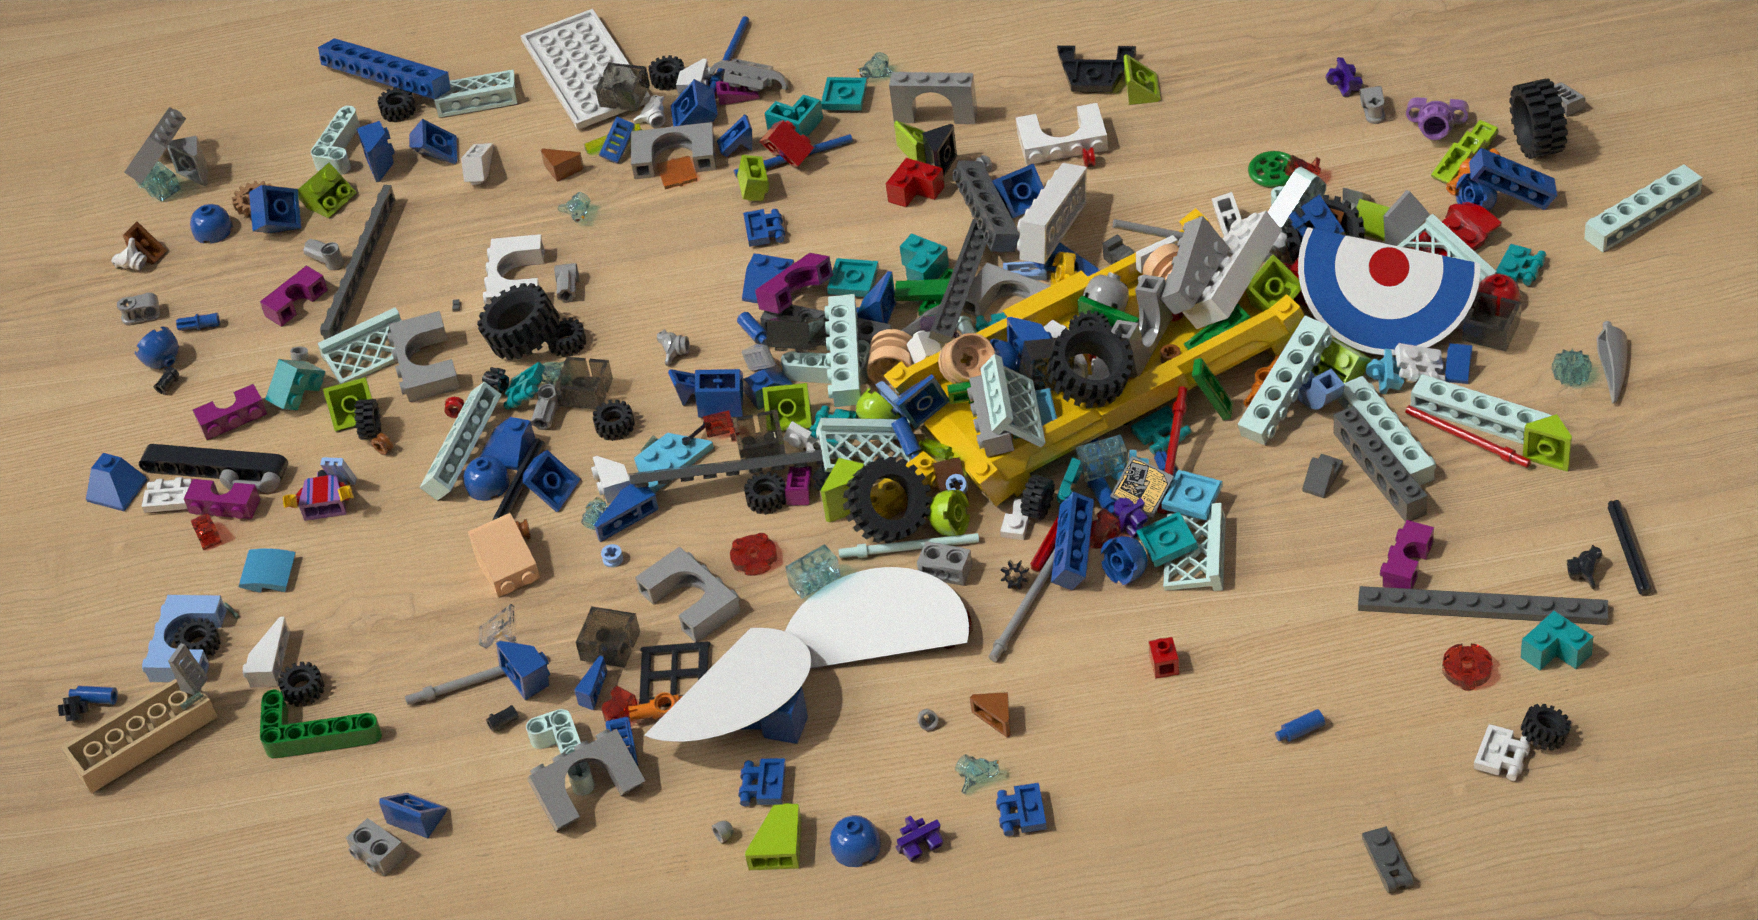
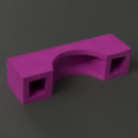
M808 253L757 288L755 292L759 310L779 314L793 304L791 298L793 291L805 286L821 285L831 278L833 271L830 256Z

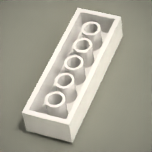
M1062 163L1058 170H1055L1053 177L1047 181L1045 188L1041 189L1037 199L1033 200L1032 206L1026 210L1023 218L1019 219L1017 230L1020 232V238L1017 243V250L1020 251V260L1045 264L1086 205L1087 167Z
M1267 211L1258 214L1253 213L1243 220L1237 219L1230 226L1231 230L1223 238L1230 247V250L1194 307L1182 312L1196 329L1227 319L1275 243L1282 229Z

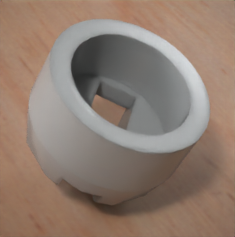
M982 155L976 159V161H982L987 172L992 170V162L988 156Z
M298 346L290 350L292 360L307 361V348Z
M924 709L919 712L917 721L922 729L932 730L938 724V717L933 710ZM928 715L931 722L926 723L924 716Z
M723 820L712 825L713 833L720 843L727 841L733 835L732 825L728 821Z

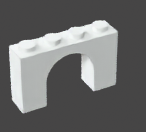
M1098 104L1077 106L1080 128L1072 135L1066 137H1052L1042 132L1036 114L1016 117L1017 134L1026 165L1082 155L1083 148L1089 150L1090 147H1093L1094 153L1108 151L1107 133Z
M541 234L491 239V246L487 248L489 262H486L488 277L484 278L486 292H483L484 304H491V298L494 296L499 297L501 295L499 292L504 289L507 292L513 285L517 288L521 283H526L527 286L530 283H534L535 286L539 285L538 278L509 280L503 278V276L511 269L519 266L544 264L545 248Z

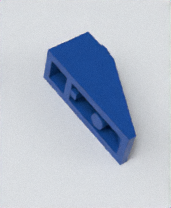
M630 484L623 488L594 524L598 540L602 542L659 510L655 493L648 486L635 487V484Z

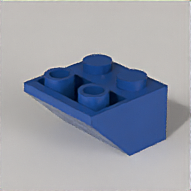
M740 369L695 370V396L698 418L743 417V372Z

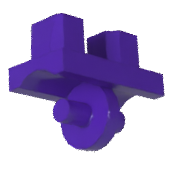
M1342 57L1337 58L1336 68H1330L1326 74V81L1330 85H1337L1343 97H1349L1351 91H1360L1363 84L1361 77H1354L1356 74L1354 64H1346Z
M1119 498L1115 502L1114 512L1119 516L1116 529L1119 533L1126 530L1132 538L1138 536L1136 531L1143 528V524L1148 520V516L1143 511L1145 502L1142 498H1139L1135 505L1128 498Z
M912 816L906 817V826L900 829L903 837L897 839L898 845L895 848L899 854L903 852L908 860L912 862L922 856L923 852L918 845L919 843L926 841L931 851L941 847L943 839L939 832L941 827L939 821L936 819L925 825L923 818L915 821Z

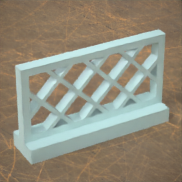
M514 70L451 80V90L434 99L439 118L517 104Z
M1434 214L1426 218L1422 226L1398 245L1404 248L1415 247L1416 250H1419V247H1429L1433 254H1435L1434 248H1444L1447 251L1448 257L1451 255L1452 258L1480 263V282L1485 277L1497 272ZM1425 231L1431 237V242H1419V235Z
M396 307L318 343L323 360L327 362L340 384L361 379L395 363L392 354L386 359L379 357L382 351L391 352L392 349H395V347L384 345L388 339L387 334L391 331L389 324L402 321ZM377 337L382 338L380 345L370 343L371 340ZM358 346L363 347L360 354L351 352L352 349ZM368 348L377 350L375 357L365 355ZM338 355L343 356L341 363L331 360ZM348 357L358 359L355 366L345 364ZM362 360L372 362L371 366L367 368L360 367ZM343 369L353 371L350 376L345 378L341 376Z
M994 354L980 368L992 432L1000 435L1006 430L1042 447L1045 444V438L1033 380L1003 366L1002 357Z
M821 418L816 435L817 439H820L825 472H831L835 465L830 464V457L832 455L851 460L856 455L864 461L863 464L866 466L877 455L880 458L884 457V460L887 459L889 456L882 451L886 446L896 453L893 457L901 456L908 462L912 460L911 457H906L902 448L900 449L891 442L892 440H898L891 425L896 420ZM826 439H835L839 444L833 447ZM857 439L861 444L856 448L848 440ZM879 440L883 444L877 448L869 441ZM844 446L852 453L846 457L838 449ZM864 446L874 452L870 457L860 451Z
M1214 503L1208 516V522L1202 527L1196 524L1200 520L1199 518L1181 514L1188 528L1193 527L1197 530L1193 533L1195 540L1202 534L1208 539L1201 545L1197 543L1199 548L1192 551L1189 555H1182L1181 557L1184 559L1177 565L1171 561L1164 564L1163 587L1165 591L1212 586L1214 591L1223 590L1226 517L1222 504ZM1202 552L1207 557L1199 563L1194 558ZM1190 562L1195 567L1186 573L1182 568ZM1199 571L1206 573V578L1195 579L1194 576ZM1177 573L1183 576L1179 581L1170 582V579Z

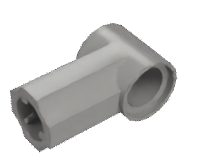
M309 239L305 242L304 254L325 263L329 270H337L344 265V259L337 243H323L316 239Z
M577 264L555 265L557 298L564 303L572 302L576 298V282H579Z
M552 384L542 385L537 392L538 401L531 423L532 426L537 427L539 430H546L551 427L555 412L561 406L557 389Z

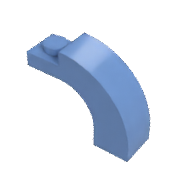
M1332 369L1318 376H1315L1310 371V377L1307 383L1302 384L1299 389L1297 399L1311 409H1320L1340 398L1345 384Z

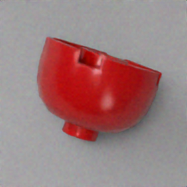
M1489 275L1479 283L1475 305L1477 309L1478 307L1482 309L1483 314L1494 318L1506 317L1509 312L1513 310L1516 312L1520 306L1519 286L1513 278L1507 275Z

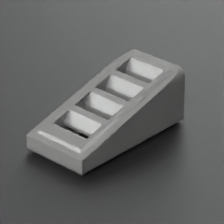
M1562 82L1554 85V88L1557 87L1559 91L1558 96L1562 98L1563 102L1561 104L1565 108L1566 113L1564 114L1566 116L1585 109V97Z
M755 344L742 350V355L749 370L775 366V361L768 345Z
M180 643L168 662L181 691L196 695L208 678L186 645Z

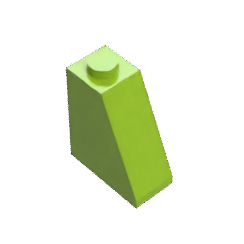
M785 803L773 805L745 851L748 870L799 869L802 824L799 804Z

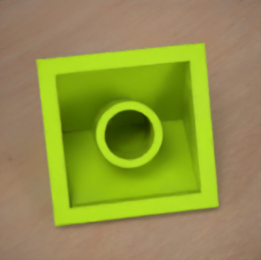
M1126 54L1124 56V71L1129 105L1159 102L1161 98L1157 73Z
M896 120L894 128L897 146L908 158L926 163L922 134L925 131Z
M1359 199L1357 209L1359 217L1362 216L1364 221L1365 236L1385 241L1383 216L1391 207Z
M1274 254L1270 256L1255 274L1246 288L1251 306L1261 311L1271 308L1286 294L1294 299L1301 291L1299 279Z
M366 377L323 389L335 431L355 426L354 410L357 400L373 399Z
M807 383L762 388L767 432L787 430L792 421L803 428H810L812 426L811 401Z
M1557 414L1525 425L1522 456L1530 459L1532 462L1568 472L1572 436Z

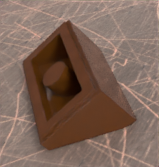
M960 457L933 463L939 493L947 490L946 480L951 475L960 474L964 477ZM954 481V486H951V489L960 490V485H963V482ZM967 491V492L965 493V495H966V497H967V500L969 501V496H968V491Z

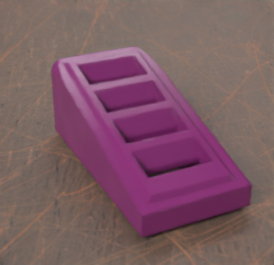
M716 82L719 105L759 99L758 91L748 92L750 91L748 86L733 87L728 82Z
M812 466L789 467L785 489L787 505L809 504Z

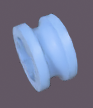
M953 474L946 480L947 490H956L955 488L951 489V486H954L953 482L957 480L959 483L963 482V485H960V490L964 494L967 492L968 483L962 475Z
M610 544L602 549L601 556L605 566L616 567L623 562L622 550L618 545Z

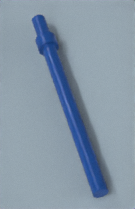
M747 16L742 17L722 60H731L749 23ZM718 68L709 81V87L714 89V94L717 90L716 82L723 81L722 77L725 69Z
M849 134L813 145L814 148L808 155L853 142L852 136ZM777 156L763 162L766 169L787 161L781 156ZM739 168L734 169L735 177H737Z

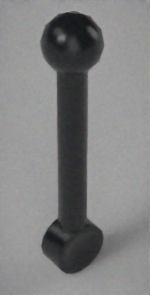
M709 419L704 420L703 425L691 435L682 438V444L690 445L691 440L696 435L711 426V421Z

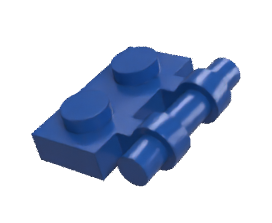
M1320 194L1301 207L1305 213L1301 218L1296 211L1288 215L1293 222L1291 225L1295 230L1299 231L1302 237H1304L1307 230L1305 223L1308 221L1317 230L1337 234L1344 232V229Z
M764 209L743 213L749 247L770 243L769 237H775L778 243L784 241L785 228L782 226L783 218L778 209H772L770 214H765Z
M785 758L760 759V767H754V762L750 760L744 762V768L741 769L740 775L742 786L739 787L738 793L741 806H749L750 799L756 797L757 805L782 804L786 772ZM758 779V785H752V781Z
M1039 783L1014 786V795L1007 796L1006 790H999L997 792L996 806L1001 815L999 824L1005 836H1012L1014 834L1013 827L1015 825H1020L1022 833L1047 829ZM1011 807H1017L1018 813L1011 814Z

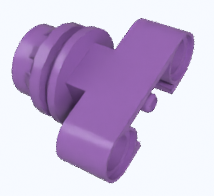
M1415 97L1407 104V118L1412 122H1418L1421 133L1431 140L1442 139L1450 133L1454 124H1463L1468 119L1469 105L1466 101L1460 99H1450V105L1442 101L1426 103L1427 98ZM1419 108L1420 110L1419 113H1415L1411 109ZM1461 110L1464 112V114L1457 115L1454 113V111Z

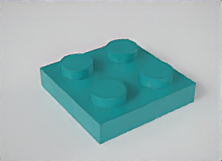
M827 77L821 100L822 110L862 111L868 84L867 78Z
M836 258L833 276L830 278L827 287L828 294H854L855 296L865 297L873 289L879 269L878 261Z
M1180 512L1136 531L1155 567L1199 548Z

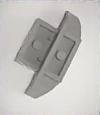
M733 59L732 61L721 60L716 62L709 71V74H714L718 68L725 69L723 81L728 82L733 87H741L743 85L748 86L749 90L760 91V89L766 86H772L774 79L782 84V89L786 90L788 88L787 78L782 73L773 70V66L740 59Z

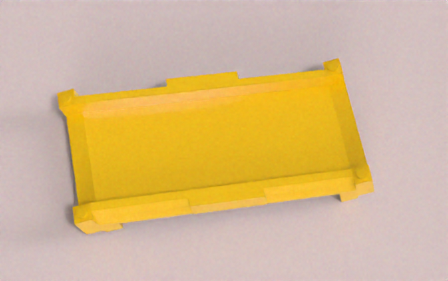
M1195 208L1181 219L1179 223L1183 229L1184 223L1201 216L1208 222L1209 220ZM1136 253L1088 277L1080 271L1002 311L1007 318L1015 317L1042 324L1043 327L1054 320L1069 329V321L1073 319L1074 315L1079 316L1078 299L1083 296L1089 281L1098 275L1107 276L1110 272L1121 276L1120 281L1128 288L1129 299L1124 312L1139 318V305L1135 289L1139 283L1138 277L1143 275V273L1141 274L1136 269ZM1245 290L1238 304L1251 318L1187 350L1184 343L1206 326L1196 329L1183 314L1180 320L1170 322L1141 375L1136 378L1129 377L1120 397L1116 396L1115 401L1111 404L1106 400L1105 406L1099 408L1097 403H1094L1092 408H1086V403L1081 402L1079 407L1074 405L1075 400L1072 398L1068 402L1064 400L1063 392L1057 394L1054 390L1056 383L1051 385L1049 381L1050 374H1047L1049 359H1047L1033 376L1029 378L1033 380L1034 386H1039L1040 390L1050 388L1057 419L1042 426L1045 444L1042 447L1023 438L1014 439L1011 433L1014 451L987 457L985 449H980L978 445L977 435H980V432L976 433L973 421L977 417H973L969 401L955 404L948 402L927 419L923 425L951 458L960 457L963 471L997 507L1011 494L1014 493L1018 497L1023 493V490L1026 489V483H1029L1030 472L1177 397L1180 386L1187 387L1188 390L1197 386L1198 384L1192 377L1195 359L1202 358L1214 376L1264 350H1267L1273 358L1276 355L1280 356L1305 315L1301 307L1287 294L1271 308L1261 311L1251 306ZM1007 318L976 334L982 335L989 342L993 338L1007 342ZM1168 344L1177 345L1181 350L1180 355L1162 364L1160 349ZM940 351L909 367L899 362L884 375L898 396L931 374L947 396V385L952 384L944 378L939 369L938 359ZM1082 354L1087 362L1088 375H1092V359H1096V356ZM960 359L961 363H966V359Z

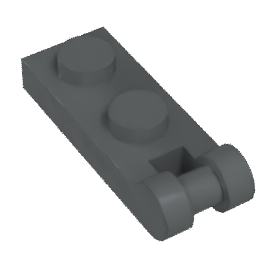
M1387 826L1362 833L1364 845L1387 893L1394 892L1396 888L1401 886L1405 888L1413 886L1412 875L1407 870Z

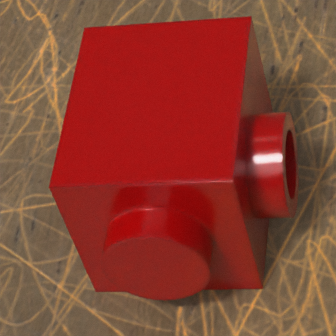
M1173 637L1148 641L1149 657L1155 679L1179 675V659Z

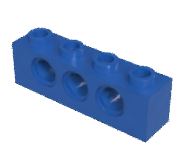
M1483 148L1469 162L1471 180L1543 210L1557 197L1555 178Z
M1072 492L1059 507L1051 583L1069 590H1073L1086 578L1094 499L1076 492Z

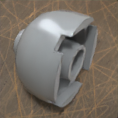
M1109 272L1107 276L1098 275L1092 278L1086 286L1083 296L1124 312L1129 299V291L1127 286L1120 281L1121 276Z

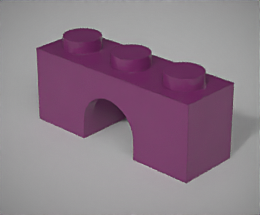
M306 265L262 299L260 304L265 317L282 327L297 315L293 304L294 301L308 299L314 302L327 292L328 288L324 276Z
M254 384L233 392L236 401L228 408H218L211 401L192 409L206 441L267 415L263 400Z
M193 479L184 496V501L190 514L237 519H252L261 500L255 484L234 482L229 492L219 495L214 481Z
M1406 520L1403 528H1399L1397 531L1395 546L1391 545L1389 548L1387 563L1383 562L1381 566L1382 587L1413 589L1418 579L1419 561L1409 558L1426 560L1434 543V527Z

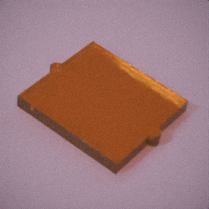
M689 156L677 159L672 158L670 161L657 164L664 189L676 186L682 187L684 184L698 181Z

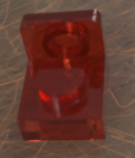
M1292 155L1288 159L1285 174L1291 177L1298 167H1303L1319 176L1321 171L1319 167L1320 158L1316 157L1310 164Z
M729 410L703 416L708 438L730 433L731 441H736L734 432H738L736 418L731 419Z

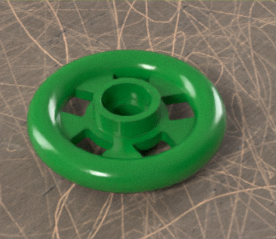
M1267 151L1258 154L1250 161L1248 174L1256 184L1275 188L1285 186L1299 165L1296 159L1288 153ZM1263 161H1268L1264 165L1260 164ZM1284 168H1290V172H1284ZM1262 170L1264 174L1259 175L1257 172Z

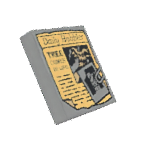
M1131 456L1110 498L1115 501L1119 498H1128L1134 505L1139 498H1142L1145 502L1144 513L1153 519L1174 476Z

